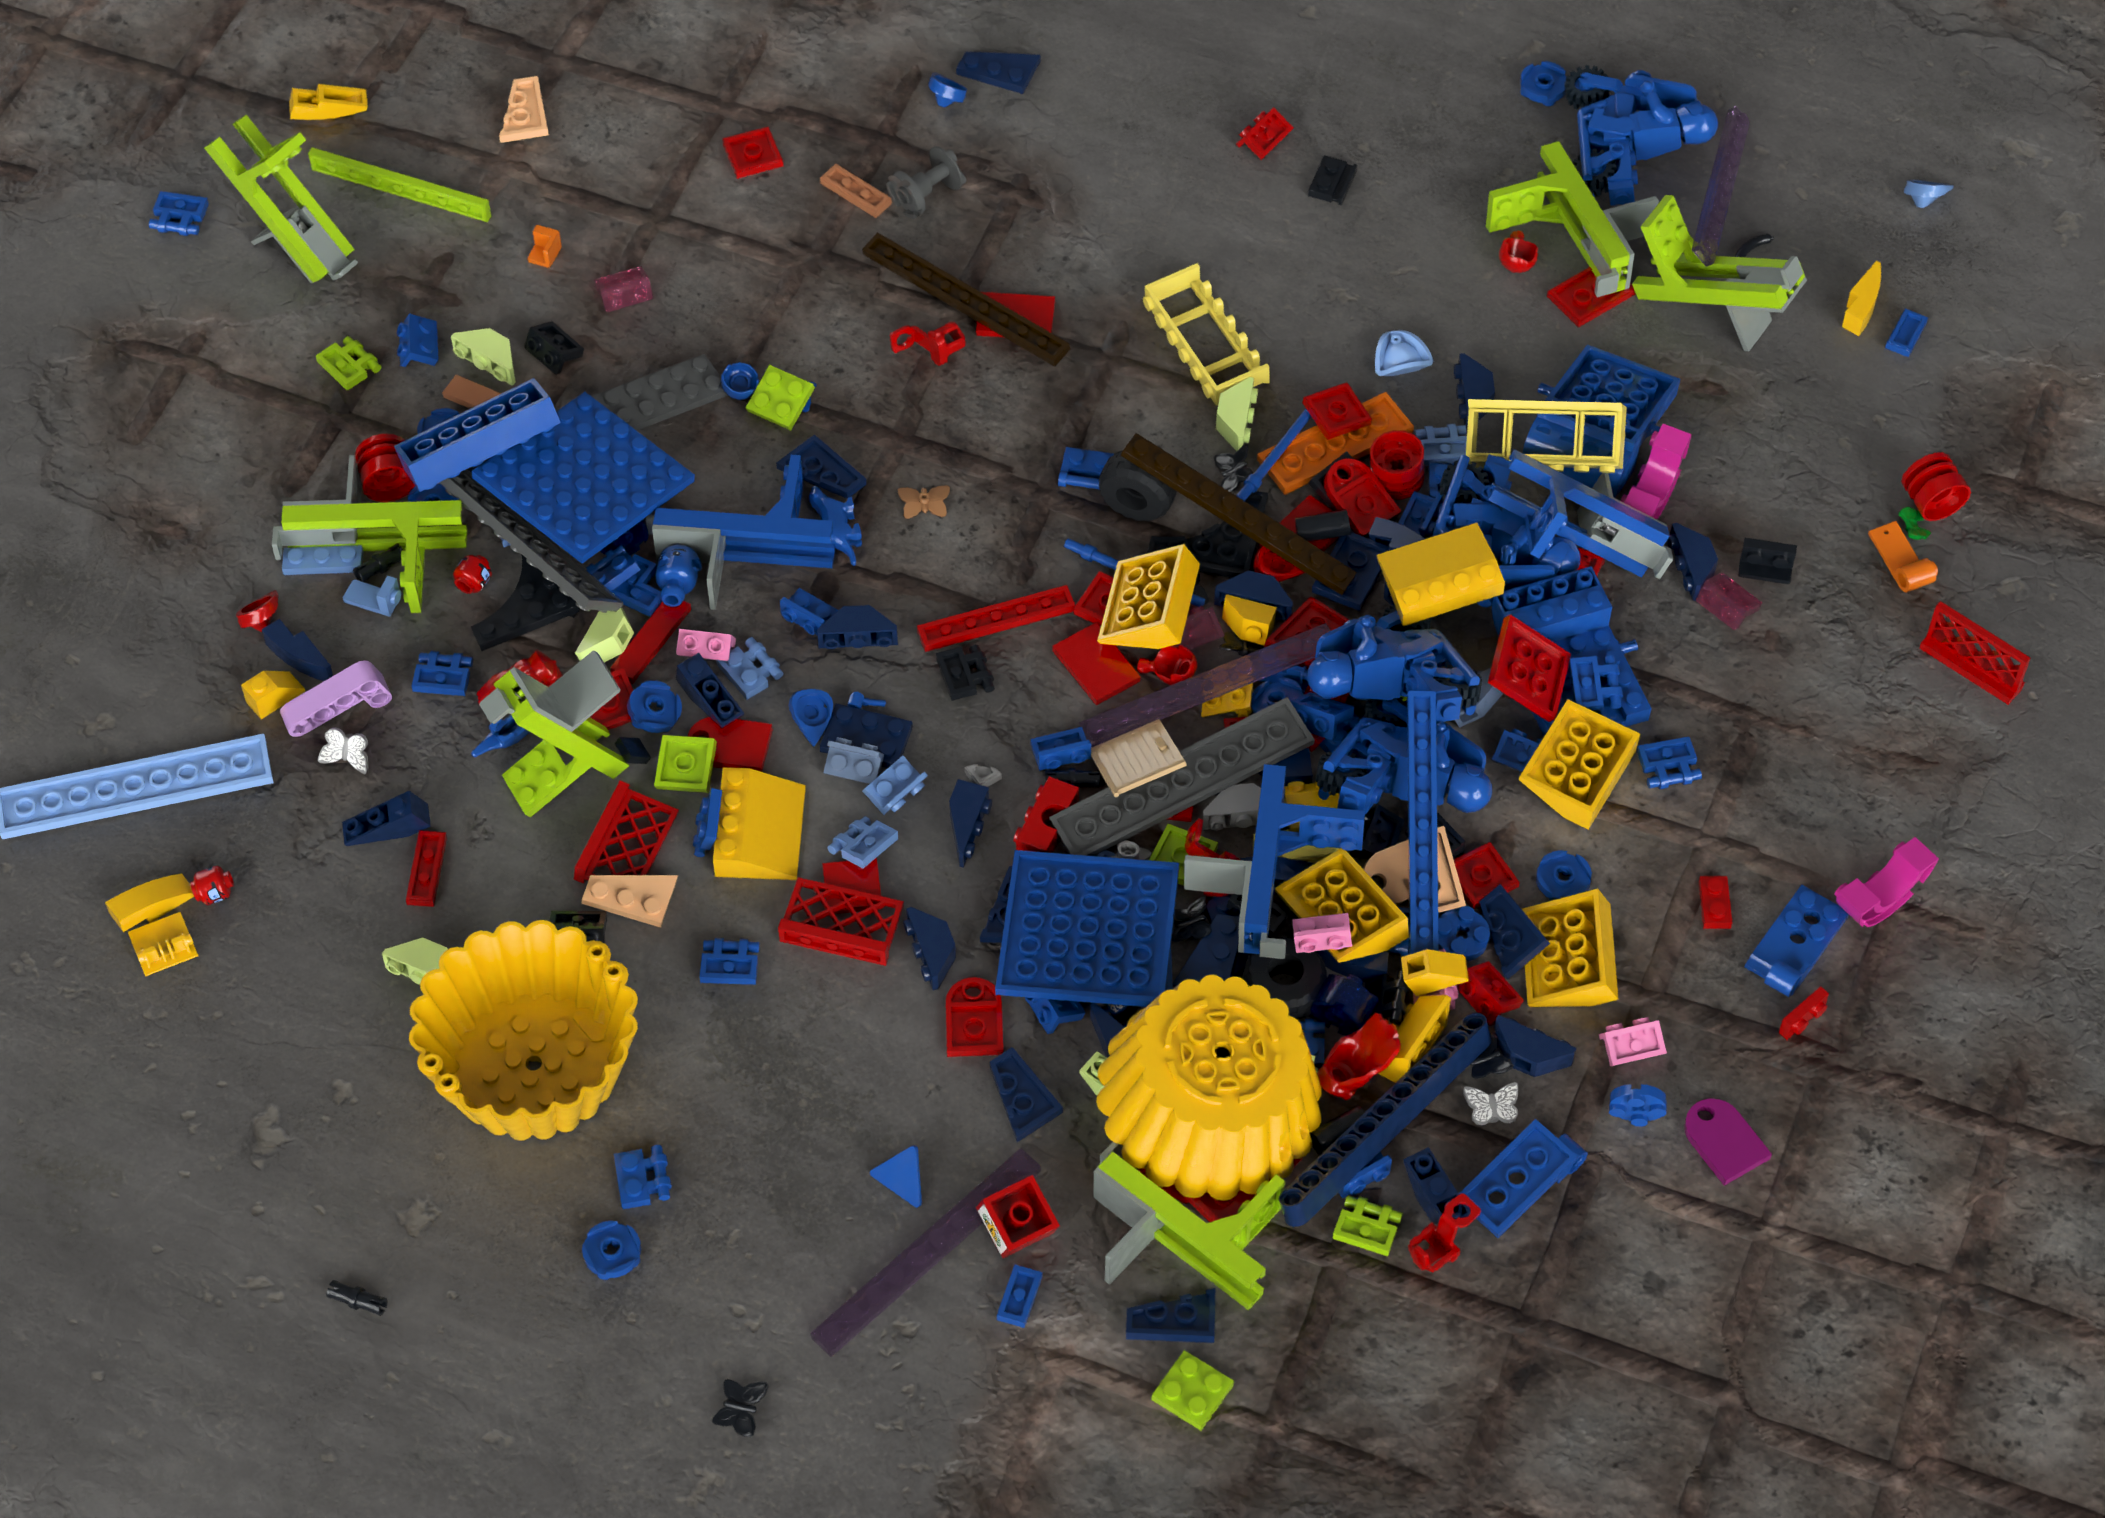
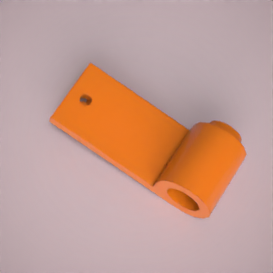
M1897 521L1868 532V535L1903 592L1907 593L1936 581V576L1938 575L1936 564L1928 558L1918 559Z

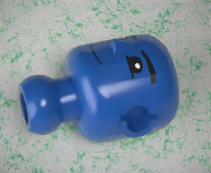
M680 544L670 545L659 556L656 582L661 589V600L667 606L676 607L682 604L685 600V595L696 586L702 564L697 553L692 548Z

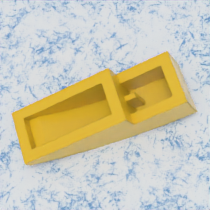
M318 84L317 90L292 88L289 99L290 119L320 120L338 118L366 111L368 107L366 89Z
M1877 260L1849 294L1846 306L1848 309L1845 312L1842 327L1857 336H1860L1867 326L1877 300L1881 282V263Z
M176 874L138 885L106 901L105 904L111 917L120 929L125 932L145 919L152 923L193 898L194 895L191 885L184 875Z

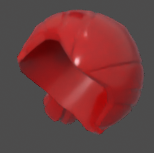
M1519 230L1513 231L1510 238L1503 240L1499 251L1501 264L1512 273L1529 271L1534 267L1538 256L1536 244L1525 241L1524 233Z
M1179 645V647H1164L1160 649L1154 660L1140 658L1137 672L1142 674L1150 671L1155 672L1156 676L1166 684L1182 686L1195 675L1197 659L1194 653L1183 645Z

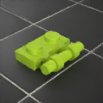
M350 336L344 338V347L341 348L335 342L315 355L317 362L347 391L368 378L365 369H370L374 373H378L381 370V365L377 362V358L372 353H367L363 349L364 346L358 340H353ZM351 356H357L359 359L355 361Z
M1347 1195L1344 1206L1354 1209V1211L1341 1210L1333 1233V1239L1388 1256L1397 1233V1226L1387 1223L1392 1221L1400 1224L1403 1213L1392 1210L1393 1206L1386 1204L1380 1206L1368 1202V1198L1361 1196L1355 1198ZM1364 1213H1367V1214H1370V1215L1379 1217V1219H1378V1220H1375V1219H1372V1218L1363 1216V1214H1364Z

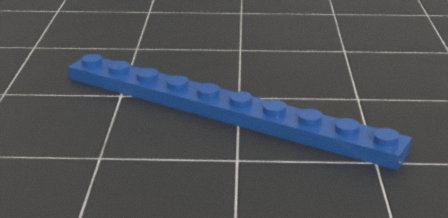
M1408 691L1410 954L1426 949L1439 951L1436 691Z

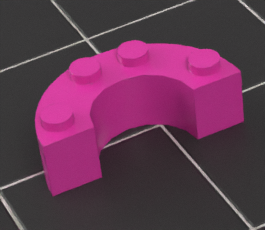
M1662 424L1659 432L1654 431L1649 442L1652 449L1647 465H1642L1638 474L1640 480L1637 486L1633 485L1629 494L1622 496L1621 502L1658 520L1679 478L1682 458H1686L1692 434L1666 424Z
M1916 837L1907 843L1903 841L1898 844L1893 850L1894 855L1881 871L1873 873L1866 883L1863 884L1856 878L1849 884L1843 883L1835 891L1834 895L1836 896L1837 904L1860 926L1863 927L1865 925L1867 928L1874 926L1892 915L1914 895L1910 891L1918 881L1924 883L1933 871L1939 858Z

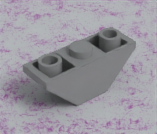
M1254 783L1233 785L1221 791L1203 810V830H1221L1230 827L1247 828L1257 825L1261 788Z

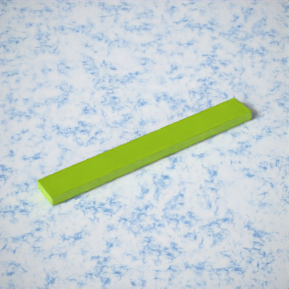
M313 147L308 152L311 168L314 171L484 222H488L491 218L489 200Z

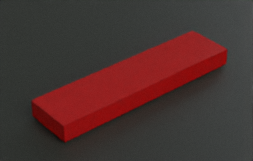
M683 601L679 606L670 607L662 602L628 644L624 652L610 667L611 672L624 668L630 683L634 684L692 610L691 604Z

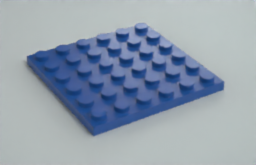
M583 392L556 411L561 423L555 425L552 430L541 432L531 437L526 443L516 444L508 448L505 453L492 456L472 470V478L582 564L695 481V474L586 392Z
M1015 850L995 994L1147 1007L1157 996L1166 991L1179 863Z

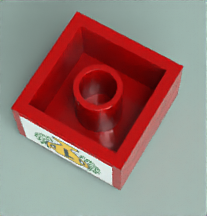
M1033 1175L982 1199L976 1207L1003 1259L1052 1235L1060 1227Z

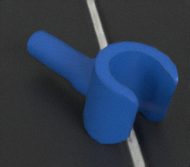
M853 692L849 697L847 706L861 709L862 705L885 707L886 700L865 698L860 692Z

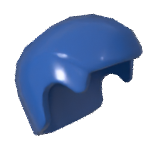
M738 362L727 365L721 374V384L723 391L730 398L745 400L753 395L759 384V378L752 366Z

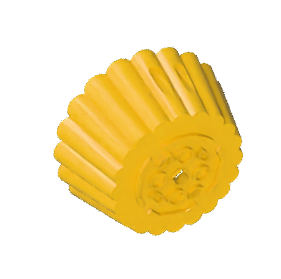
M536 920L525 928L521 923L508 921L499 925L494 933L489 931L474 932L465 940L464 948L453 947L446 950L440 956V969L431 970L422 977L420 988L424 995L417 997L410 1006V1015L416 1025L409 1032V1042L420 1054L417 1060L418 1068L435 1084V1089L442 1097L456 1105L472 1122L483 1125L494 1135L500 1136L508 1133L513 1139L522 1141L529 1139L532 1135L541 1140L549 1139L555 1135L557 1130L560 1132H570L578 1126L579 1119L586 1120L593 1117L600 1103L609 1098L638 1029L637 1021L633 1016L638 1003V997L631 987L626 986L629 975L628 970L622 963L610 961L611 952L606 944L594 940L587 942L584 932L576 927L570 926L557 930L556 926L550 921ZM529 1061L542 1062L541 1067L537 1070L532 1071L527 1068Z
M1207 975L1199 982L1193 979L1184 980L1174 989L1162 992L1147 1007L1133 1015L1129 1019L1127 1026L1110 1040L1108 1045L1110 1056L1098 1068V1078L1104 1087L1098 1093L1096 1103L1098 1109L1103 1114L1109 1116L1105 1122L1104 1129L1111 1141L1123 1145L1121 1150L1123 1159L1134 1168H1146L1148 1179L1157 1186L1169 1187L1175 1184L1177 1191L1188 1198H1197L1208 1192L1211 1197L1226 1201L1235 1197L1239 1190L1247 1194H1256L1259 1186L1265 1180L1269 1181V1178L1272 1179L1276 1174L1282 1179L1288 1177L1293 1171V1159L1305 1157L1310 1152L1312 1147L1310 1133L1315 1131L1321 1124V1112L1318 1101L1322 1095V1088L1300 1022L1290 1016L1285 1002L1276 998L1270 999V993L1265 987L1260 985L1248 986L1247 982L1239 977H1230L1224 981L1217 975ZM1220 1047L1226 1048L1230 1052V1057L1217 1058L1215 1049Z

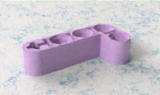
M359 661L286 703L280 709V714L288 733L293 737H298L310 732L363 700L371 707L379 708L387 705L392 700V695L382 673L371 662Z

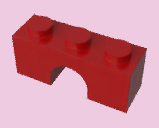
M1049 777L1045 785H1040L1038 788L1034 806L1028 807L1023 827H1018L1015 832L1013 842L1016 843V850L1053 853L1057 845V829L1049 827L1045 823L1049 821L1050 816L1079 802V787Z

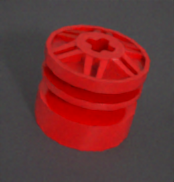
M1400 430L1383 433L1375 439L1370 450L1371 471L1392 499L1401 500L1411 497L1413 492H1418L1424 484V447L1422 442L1414 434Z
M378 434L363 440L357 446L355 457L362 489L369 499L377 502L396 501L407 496L415 487L405 472L394 448L395 445L405 441L402 437L395 434Z
M1944 452L1932 453L1917 460L1908 467L1901 480L1904 489L1908 492L1910 498L1914 500L1916 508L1923 519L1927 521H1938L1956 513L1966 504L1971 495L1970 487L1963 476L1958 473L1957 467L1953 464L1950 456Z

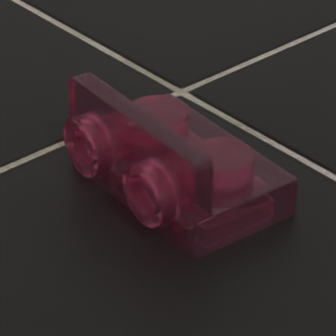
M642 266L594 280L596 290L602 297L606 312L653 299L649 277Z
M1723 572L1707 579L1696 598L1700 605L1733 630L1740 627L1745 617L1759 611L1762 605L1761 601Z
M1203 606L1190 610L1188 612L1190 616H1187L1181 644L1173 646L1179 647V645H1183L1192 650L1224 637L1213 607L1204 610Z

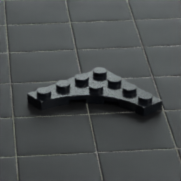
M1252 492L1245 502L1265 513L1268 493ZM1223 521L1221 524L1217 523L1201 531V535L1191 538H1185V536H1151L1147 553L1185 544L1200 563L1198 572L1233 578L1246 571H1251L1257 542Z
M521 554V575L512 595L495 613L471 626V629L481 651H484L580 612L575 604L576 601L572 597L560 592V587L557 584L544 578L543 572L526 562L527 558Z

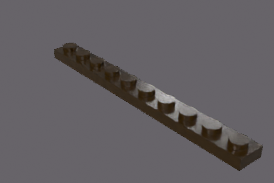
M878 232L862 248L864 256L1054 367L1070 351V345L1066 341Z
M1138 433L1134 434L1122 451L1121 456L1341 596L1355 577L1356 571Z

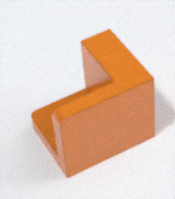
M536 224L533 230L535 245L528 256V262L550 268L562 248L560 232Z

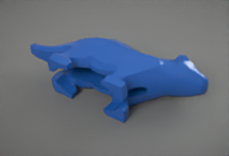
M813 486L809 494L810 504L820 515L821 520L833 521L831 544H834L836 549L844 552L849 557L851 565L855 566L856 557L851 545L856 548L862 546V535L859 523L854 524L853 529L848 524L847 519H855L852 497H848L847 501L843 503L828 497L817 486Z
M509 715L504 720L500 719L497 723L489 725L491 732L472 751L471 755L477 757L493 749L510 747L530 732L517 725L512 715Z

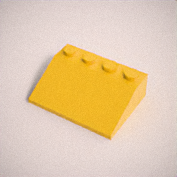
M1478 523L1377 555L1402 626L1504 594V578Z
M1185 544L1118 561L1097 640L1100 644L1152 649L1181 644L1200 563Z
M1567 699L1519 776V781L1562 817L1589 830L1634 756L1640 733Z
M723 767L720 789L722 790L717 838L713 853L715 877L797 880L806 785L750 768Z
M1342 848L1275 888V892L1299 919L1348 913L1352 947H1344L1338 950L1327 949L1338 963L1388 951L1409 938L1406 915L1351 855Z
M1599 889L1522 908L1550 943L1525 965L1527 1005L1529 1007L1596 1006L1619 1000L1611 905Z

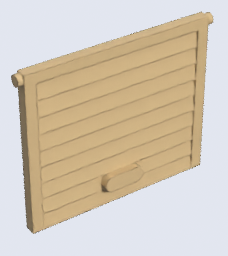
M1160 719L1091 747V757L1114 797H1118L1119 794L1187 766Z

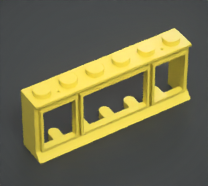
M1198 263L1145 285L1143 303L1146 309L1153 312L1158 327L1164 328L1169 343L1172 346H1176L1180 359L1183 363L1187 362L1194 380L1200 381L1205 396L1211 398L1216 406L1219 403L1220 393L1248 377L1254 378V387L1262 383L1270 384L1269 365L1264 364L1260 366L1259 353L1256 349L1252 351L1248 349V339L1245 332L1238 334L1233 315L1225 316L1222 299L1220 297L1214 299L1210 282L1208 280L1204 282L1200 280V266ZM1191 287L1203 305L1170 318L1159 301ZM1209 313L1236 353L1204 367L1177 326ZM1241 361L1249 371L1219 385H1216L1210 376Z
M1468 399L1466 456L1470 458V465L1472 461L1476 463L1475 468L1479 466L1484 468L1489 454L1509 460L1512 444L1513 413L1576 415L1573 455H1525L1558 472H1563L1564 467L1574 468V472H1589L1590 468H1600L1599 472L1615 473V469H1623L1627 407L1622 403ZM1479 412L1504 413L1502 453H1476ZM1585 415L1615 416L1612 456H1582Z

